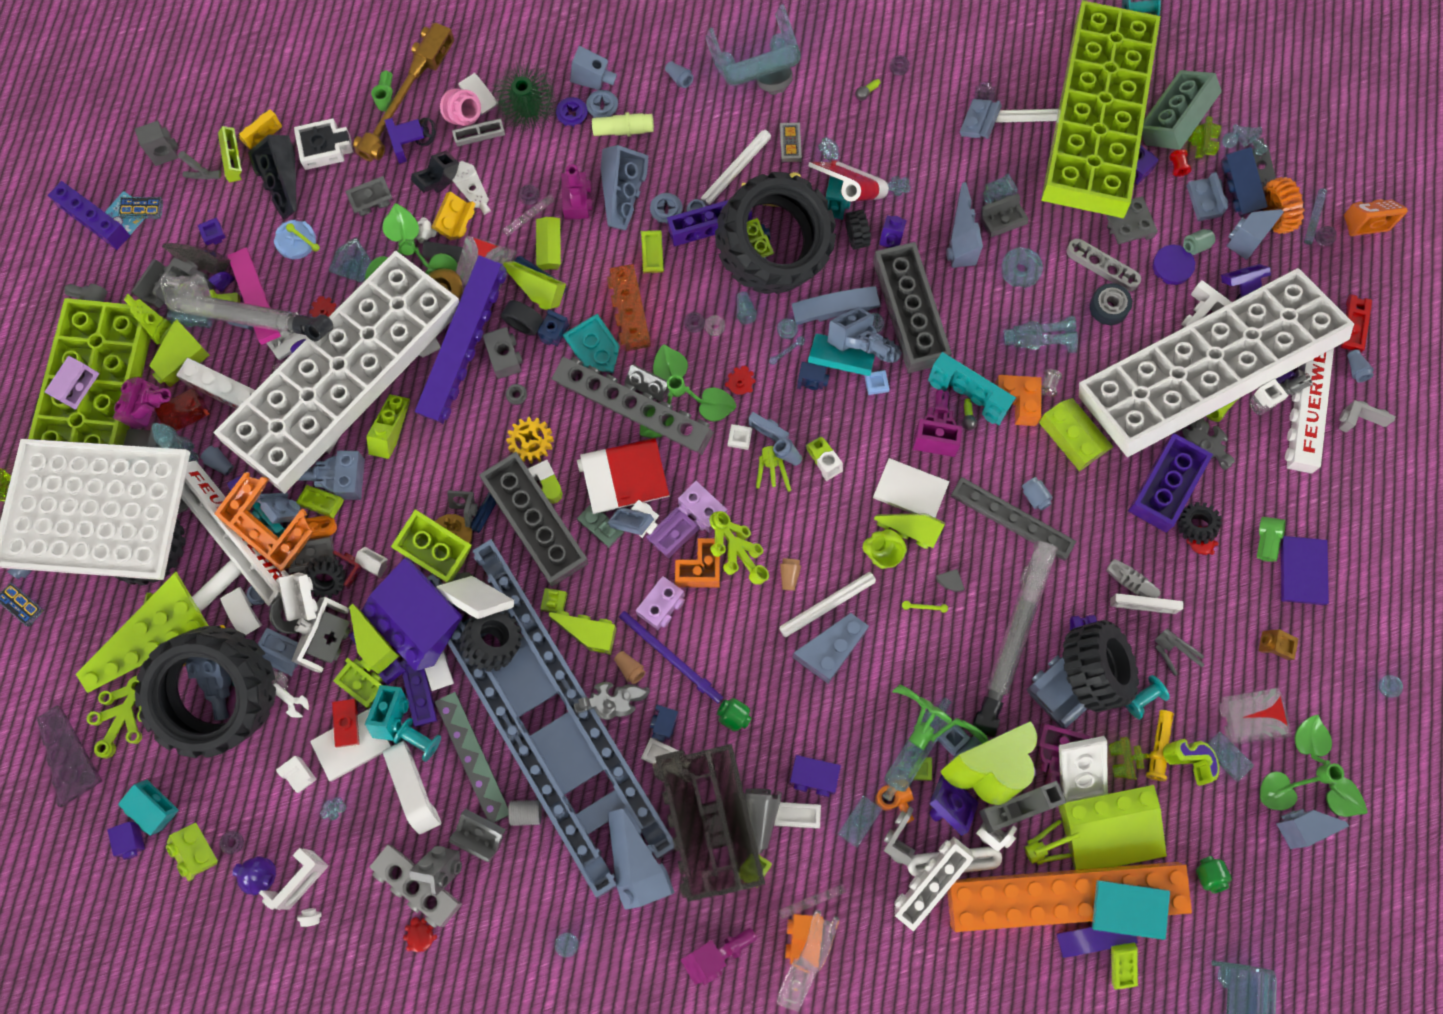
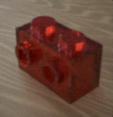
M194 388L170 399L168 402L160 404L158 408L154 407L162 426L171 434L210 415L203 398Z

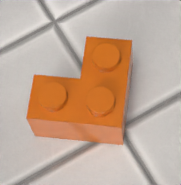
M998 375L994 384L1016 397L1012 405H1015V425L1036 426L1041 419V377Z
M698 538L697 560H675V585L677 587L720 588V557L714 556L710 550L711 546L715 544V538Z
M793 914L792 919L787 920V934H791V943L786 944L785 959H790L789 964L819 966L820 942H822V916Z

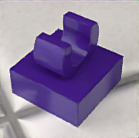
M217 217L197 225L207 246L212 243L214 245L223 242L222 239L226 238Z

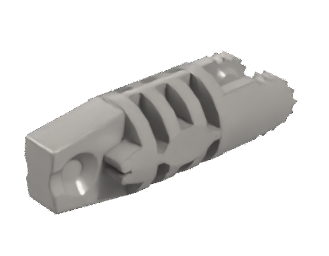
M1116 559L1106 569L1117 582L1136 595L1158 598L1161 594L1158 587L1149 582V579Z

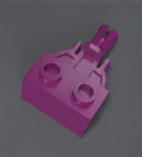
M570 164L566 167V173L561 174L565 220L589 218V211L592 210V198H588V192H592L591 180H587L586 172H579L576 165Z
M139 377L128 379L121 387L122 393L120 399L115 404L113 419L134 429L147 427L152 411L155 409L154 407L158 408L162 402H168L171 392L167 388L160 389Z
M938 390L936 392L934 411L933 407H930L927 415L918 422L915 430L913 450L955 457L961 443L962 426L956 425L953 419V411L949 412L947 418L950 393L945 391L942 398L943 390Z
M1041 723L1036 746H1040L1039 755L1043 762L1041 771L1047 772L1044 785L1055 781L1058 784L1060 782L1059 745L1090 739L1089 735Z
M748 928L735 937L729 936L724 939L725 945L719 949L716 948L711 940L681 959V962L695 985L700 982L706 985L722 975L721 969L727 966L724 961L731 955L735 959L741 956L740 953L743 948L757 940L756 934L751 928Z

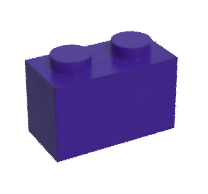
M796 755L790 785H794L793 789L797 791L807 792V789L816 790V795L829 797L830 794L834 795L836 792L841 765Z

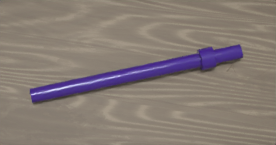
M623 611L620 614L619 618L696 684L697 689L702 694L706 693L717 704L723 700L724 697L711 687L712 684L706 678L702 679L627 612Z

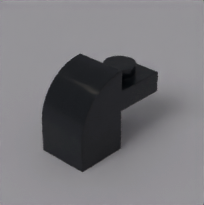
M447 150L434 154L430 157L428 168L412 173L411 181L423 193L432 189L439 193L455 178L459 162Z

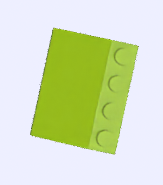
M1154 785L1071 801L1058 806L1066 837L1075 833L1080 834L1078 838L1067 842L1074 870L1117 867L1167 856L1161 808Z

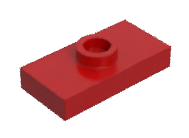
M349 699L332 702L335 747L360 745L357 700Z

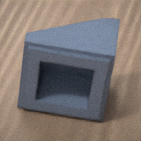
M954 725L937 738L952 756L971 739L959 725Z

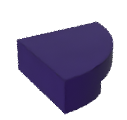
M219 272L208 280L221 293L235 278L228 272Z

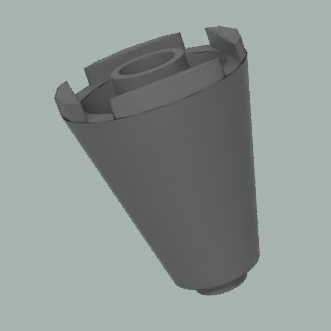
M746 788L745 793H740V789H737L735 795L744 846L749 849L750 853H763V850L768 849L782 792L777 791V795H773L770 789Z

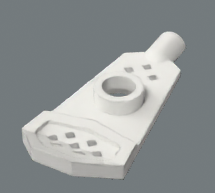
M460 161L453 182L470 202L476 203L475 208H480L484 215L491 212L487 205L489 199L474 166ZM476 186V189L471 191L469 187Z

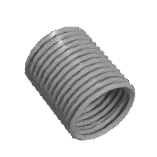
M539 800L510 801L509 824L511 826L541 824L542 807Z

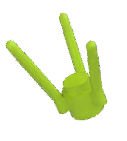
M774 446L764 447L762 449V456H759L756 488H760L764 464L770 468L772 487L776 486L775 467L779 464L787 491L790 492L791 487L783 459L776 457L773 450Z
M1057 820L1036 837L1028 840V845L1024 846V850L1031 864L1037 863V865L1045 862L1070 858V853L1045 856L1048 855V850L1078 838L1080 834L1069 835L1048 845H1044L1043 842L1038 843V841L1061 824L1062 821Z

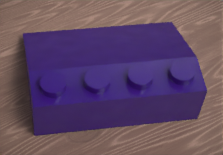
M404 558L369 595L361 610L415 671L435 666L463 617L408 558Z

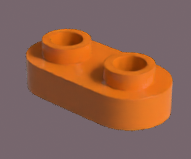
M327 516L305 518L310 529L314 528V532L309 539L328 537L337 530V524L333 518Z

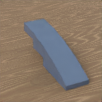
M876 286L830 293L792 303L797 325L816 319L821 322L840 316L857 307L865 311L881 307Z

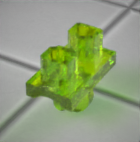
M1207 116L1205 123L1197 126L1188 138L1192 146H1197L1196 158L1202 159L1205 154L1215 155L1219 150L1220 143L1211 141L1210 138L1217 139L1221 133L1222 126L1212 123L1213 117Z
M1121 737V741L1109 744L1111 756L1123 755L1125 764L1113 765L1114 777L1127 778L1129 781L1137 780L1133 761H1136L1137 769H1144L1143 760L1149 759V754H1142L1141 746L1138 745L1133 746L1135 755H1132L1129 738Z

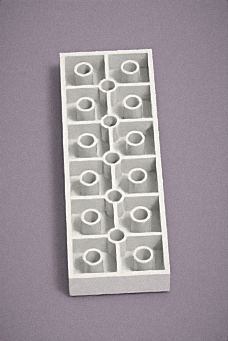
M395 250L329 316L333 322V330L317 342L307 338L213 433L224 445L263 477H267L269 482L285 494L452 321L459 304V299Z
M1297 268L1080 382L1079 399L1123 453L1129 457L1350 340L1354 323Z

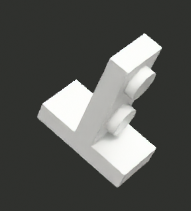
M1201 280L1190 294L1200 301L1194 308L1196 313L1193 317L1189 314L1181 325L1185 328L1204 318L1210 310L1215 312L1232 302Z

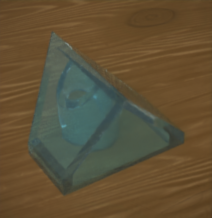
M357 237L338 247L328 272L362 283L365 281L366 270L372 261Z

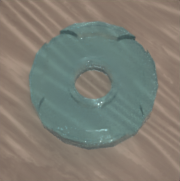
M1015 248L1009 251L1003 258L1001 266L1002 276L1012 286L1030 287L1036 284L1042 275V260L1031 249ZM1017 265H1025L1027 267V271H1019L1017 269Z

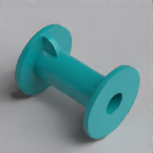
M1122 0V9L1159 16L1161 2L1160 0L1135 2Z
M1154 675L1148 677L1150 686L1138 693L1136 698L1129 705L1125 706L1137 719L1143 717V707L1157 697L1164 701L1170 699L1168 690Z
M408 718L396 733L394 743L398 744L403 739L424 751L422 760L426 762L435 753L442 737L437 735L433 740L411 728L413 719Z

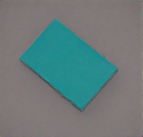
M815 334L808 359L809 363L866 376L871 375L875 358L873 353L869 354L861 349L854 348L842 351L827 342V335Z
M1097 880L1092 929L1166 940L1170 891Z

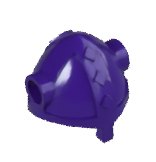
M258 856L246 860L243 864L237 863L232 875L237 878L238 886L244 893L259 895L261 890H268L275 881L276 866L268 858Z

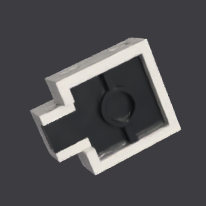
M334 119L294 127L300 162L305 170L343 162L344 154L353 153L351 137L347 128L338 129Z

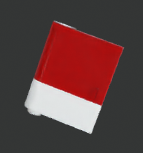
M832 160V162H809V167L844 181L841 192L847 201L883 199L888 193V184L883 179L835 160Z
M656 438L581 454V459L577 460L579 472L584 471L593 514L631 506L638 500L648 502L670 497Z

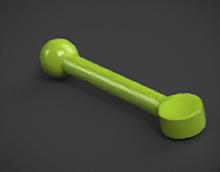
M292 223L286 225L288 232H293L311 246L313 251H319L320 246L312 243L298 232Z
M909 601L902 603L904 610L917 608L940 610L943 613L948 611L946 604L935 606L911 604Z

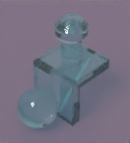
M1234 124L1232 132L1225 134L1222 138V143L1227 148L1234 147L1239 140L1243 147L1252 143L1257 155H1262L1268 150V146L1263 144L1258 138L1262 135V128L1260 126L1258 128H1251Z

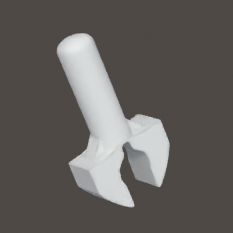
M277 683L273 684L276 687V695L288 704V711L286 713L291 717H303V715L295 710L293 703L302 704L304 708L309 710L307 698L303 695L293 697Z

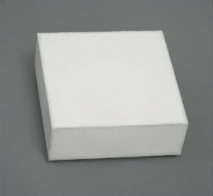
M731 424L728 447L749 450L752 428Z

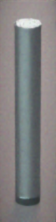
M1324 188L1318 191L1304 243L1308 245L1313 243L1327 194V190Z

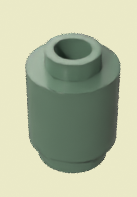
M1202 229L1186 236L1183 246L1186 252L1196 255L1211 248L1216 238L1211 230Z

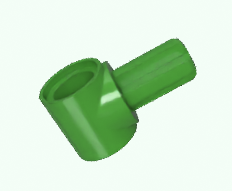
M387 70L381 72L379 85H376L371 91L375 105L380 111H386L393 100V89L391 88L393 74Z

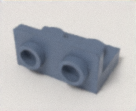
M1217 172L1211 173L1209 178L1189 181L1186 186L1197 221L1222 217L1228 208V199L1223 194L1222 181L1218 178Z

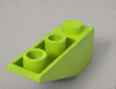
M389 394L366 436L369 455L390 458L397 445L410 398Z
M926 513L877 514L874 517V520L878 521V526L884 529L891 527L897 530V534L902 538L908 540L911 537L917 540V545L925 549L929 547L934 548L945 525V522Z
M557 610L556 613L549 612L553 622L589 651L611 655L617 630L612 621L607 619L594 621L590 620L591 617L580 614L577 617L569 616L568 612Z

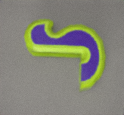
M1180 739L1165 745L1163 756L1170 765H1194L1193 772L1198 786L1217 780L1219 775L1218 759L1214 750L1207 743L1197 741L1188 744L1186 739Z

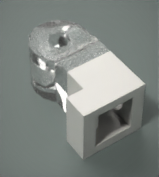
M1274 379L1256 391L1250 400V405L1256 414L1262 415L1276 407L1288 395L1277 380Z

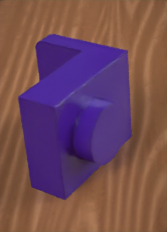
M887 215L879 244L890 248L900 246L907 220L898 216Z

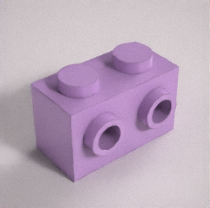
M68 356L45 390V393L76 410L100 373Z
M697 481L678 498L679 510L687 516L690 515L701 531L705 529L710 533L713 530L709 522V517L712 513L723 511L727 514V509Z
M662 576L636 609V613L656 630H659L661 626L664 628L672 618L670 615L674 609L679 610L685 602L684 591Z

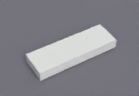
M1116 593L1110 598V606L1177 614L1183 609V601Z

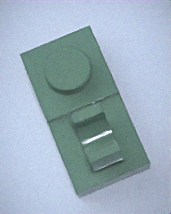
M591 504L577 518L580 524L608 548L624 533L622 530L611 528L608 524L610 519L602 512L593 514Z

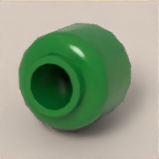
M736 698L725 699L716 713L719 716L718 721L720 724L734 732L741 728L745 729L751 721L749 716L750 708Z
M1209 856L1199 861L1201 865L1196 868V875L1204 890L1215 894L1230 887L1229 883L1232 877L1223 860L1214 859L1213 856Z

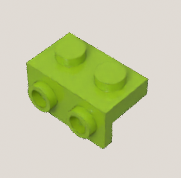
M347 657L345 660L347 664L333 681L369 709L383 680L374 672L368 674L358 659L355 658L352 661Z
M196 823L169 836L166 850L170 857H175L178 863V872L182 877H186L188 882L193 880L195 875L217 864L218 860Z

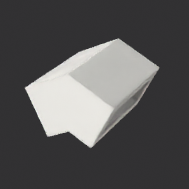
M367 547L357 552L355 562L379 578L382 577L388 567L386 565L387 558Z

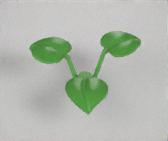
M395 203L384 219L383 232L390 240L398 241L399 250L397 252L407 256L416 253L423 265L427 267L425 271L427 275L434 270L446 268L455 271L461 278L463 272L454 258L447 254L440 253L434 255L430 259V264L425 261L419 249L415 247L414 238L419 233L417 220L407 209ZM381 256L375 258L366 270L365 280L388 257Z
M665 344L661 346L654 360L653 371L655 375L667 380L669 389L668 404L671 405L673 396L680 397L687 392L697 402L701 403L699 407L700 414L708 421L722 420L736 409L734 399L727 392L719 388L705 389L702 399L697 397L689 387L685 386L682 378L688 369L686 358ZM651 408L648 411L647 417L655 414V408ZM674 417L668 418L665 425L670 426L674 422ZM640 425L639 433L641 436L646 438L662 437V435Z
M898 685L892 691V693H899L910 697L921 706L917 723L913 728L915 730L908 739L921 750L925 749L930 740L934 742L937 737L954 725H959L966 729L981 744L988 741L987 736L977 727L958 718L952 721L943 710L935 707L927 699L919 697L911 689ZM927 708L929 712L932 714L930 715L926 723L923 722L921 724L925 710ZM937 715L949 724L933 734L934 729L930 724Z
M1319 715L1307 718L1296 730V747L1300 753L1305 755L1311 754L1312 759L1323 765L1317 769L1316 777L1290 784L1289 778L1284 773L1271 772L1267 774L1261 783V802L1273 810L1289 809L1297 801V794L1292 788L1320 781L1324 784H1329L1328 786L1331 790L1326 795V801L1334 814L1342 817L1367 814L1366 804L1360 791L1351 780L1344 777L1343 768L1339 764H1330L1329 760L1317 757L1325 756L1329 753L1332 747L1331 736Z

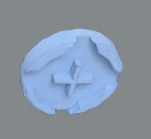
M289 220L277 228L274 244L278 252L284 257L301 259L313 250L310 245L296 234L288 232L286 225L292 223L298 232L314 244L316 243V235L308 223Z

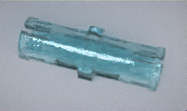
M169 310L167 318H172L168 319V322L173 323L175 320H178L182 325L189 328L197 326L209 329L213 320H208L212 319L211 315L195 314L193 311L179 312Z

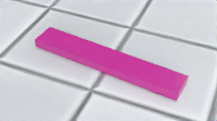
M247 247L227 255L246 308L272 312ZM252 323L261 345L281 337L278 327Z

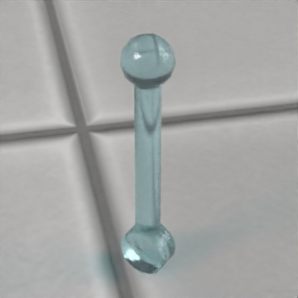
M798 337L794 344L776 357H771L769 359L770 364L775 365L778 359L798 345H804V337Z

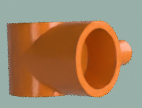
M905 779L882 787L875 796L877 806L885 811L899 806L900 810L906 813L909 808L908 802L914 800L911 789ZM884 792H889L893 795L894 801L892 804L883 802L882 794ZM911 815L907 823L914 821L913 815Z

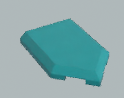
M598 313L562 334L577 358L583 362L582 365L588 368L590 365L600 371L614 373L620 345Z

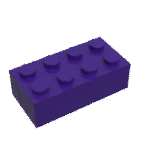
M1173 433L1163 446L1128 512L1167 533L1178 520L1213 454Z

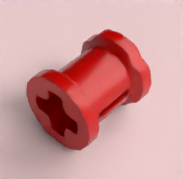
M1185 149L1176 150L1169 156L1174 167L1172 172L1176 177L1185 176L1192 170L1191 166L1188 165V151Z

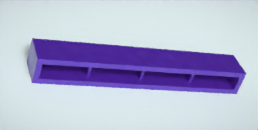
M478 255L415 409L417 414L444 424V421L449 418L451 404L453 400L457 399L459 394V384L467 375L466 367L468 362L474 358L475 345L482 338L484 323L488 322L491 316L490 308L498 299L499 286L506 279V268L501 263Z

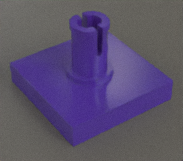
M941 775L929 803L933 807L931 808L930 816L936 822L944 818L963 836L970 829L979 803L965 789L951 785Z

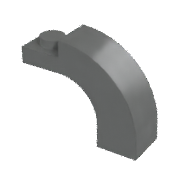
M1055 781L1014 797L1004 804L983 809L979 813L987 832L991 833L1067 802L1058 782Z

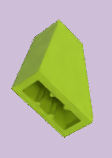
M175 320L149 366L155 371L152 375L160 384L165 382L169 387H172L180 380L176 375L187 358L200 364L210 355L178 320Z

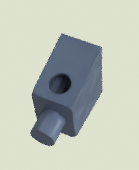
M579 46L572 61L570 82L600 90L603 82L614 86L617 74L607 70V59Z

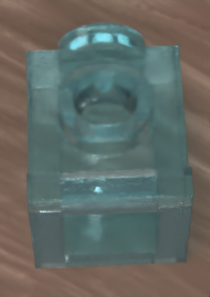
M1008 173L1003 178L987 184L983 196L987 203H994L1007 196L1017 194L1018 189Z

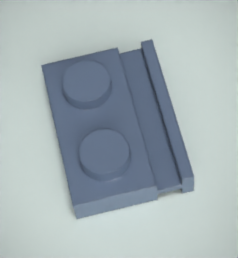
M973 99L960 130L961 136L980 138L982 136L989 139L1002 107L1001 102L997 101L995 103L992 100Z
M288 493L260 494L255 501L261 504V510L272 523L292 522L301 510L298 503L287 498L289 496Z
M266 628L258 642V645L265 652V655L262 657L270 661L273 668L292 677L294 669L299 665L291 661L298 642Z

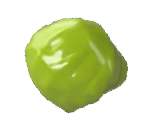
M891 529L873 532L872 536L867 538L862 545L863 552L868 555L874 565L881 569L896 567L904 559L907 552L906 544L902 537Z

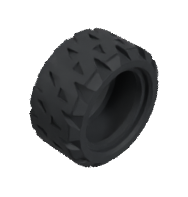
M771 172L769 175L761 174L750 179L745 185L740 187L722 208L717 219L718 228L715 230L716 247L721 251L719 257L725 269L733 272L732 277L741 285L753 287V291L764 294H780L791 291L814 277L829 261V256L834 249L836 234L834 233L836 223L832 209L828 211L827 199L818 188L813 190L809 181L798 175L792 178L786 172ZM763 204L776 205L787 210L796 219L803 237L801 254L796 262L777 264L766 260L756 252L747 233V219L753 207Z
M204 626L192 629L160 644L149 654V658L143 662L136 679L140 681L135 688L136 707L141 706L139 718L147 732L153 730L154 740L170 751L176 748L179 755L197 758L200 755L209 758L223 754L252 736L269 717V709L274 705L276 687L272 684V681L275 680L272 664L262 657L265 655V652L254 640L246 639L244 633L232 628H221L220 626ZM190 657H202L212 660L223 667L231 677L236 691V704L234 712L227 723L213 724L204 722L193 716L182 703L178 691V678L184 663Z

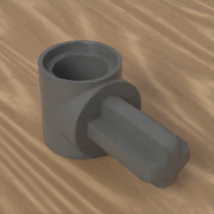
M68 284L64 288L65 295L80 300L104 302L108 293L106 289L96 284H89V286L86 285L84 287Z

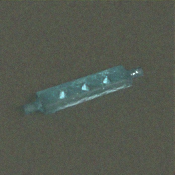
M943 698L938 708L946 713L952 702L947 698ZM928 709L924 713L921 724L923 722L926 723L932 714ZM936 715L930 724L934 729L933 734L944 728L947 722ZM939 737L934 742L930 740L924 750H921L907 740L885 776V782L889 785L883 794L886 800L888 798V801H891L897 790L904 792L907 790Z

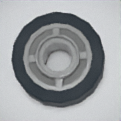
M1109 283L1102 285L1096 290L1090 300L1089 308L1095 320L1111 326L1124 321L1132 309L1133 301L1131 294L1126 288L1119 284ZM1107 302L1113 303L1114 307L1110 306Z

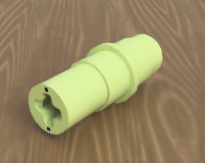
M626 112V115L592 118L593 135H627L631 137L632 134L654 132L653 114H630Z

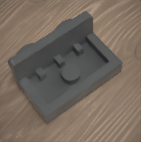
M383 176L345 191L354 214H360V216L371 213V208L379 206V209L391 205L390 201L393 200Z
M1019 194L1007 196L994 203H988L981 208L980 221L990 237L1028 224L1029 219L1020 205L1021 197Z
M153 259L131 291L132 294L145 304L160 308L164 303L153 294V289L167 267L158 260Z
M635 364L630 366L624 383L635 387L641 392L655 397L654 399L663 401L668 397L667 380Z
M332 536L308 540L288 568L289 573L304 574L308 562H312L314 558H317L319 561L320 556H324V560L332 557L331 561L334 562L336 557L333 555L334 545Z
M465 809L461 813L456 831L450 837L449 842L486 862H490L500 848L506 829Z
M435 846L409 870L410 879L430 883L432 895L437 896L461 871L462 863L459 851L443 846Z

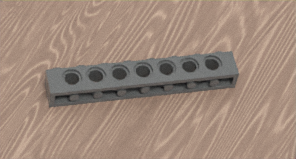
M562 357L551 378L557 384L703 455L714 433L709 428V423L698 419L696 422L690 419L691 415L683 410H680L678 413L672 410V405L661 401L659 404L653 401L655 397L646 392H643L641 395L635 392V387L627 383L623 386L617 383L618 379L609 374L604 377L599 374L600 370L590 365L586 368L582 366L583 362L574 357H571L570 360ZM579 373H583L582 378L576 381V376ZM601 382L600 387L597 390H593L594 384ZM618 390V396L614 399H611L612 393ZM637 399V404L633 408H629V403ZM651 408H655V414L647 417L648 411ZM674 417V422L670 426H666V420ZM692 426V432L689 435H684L685 428Z

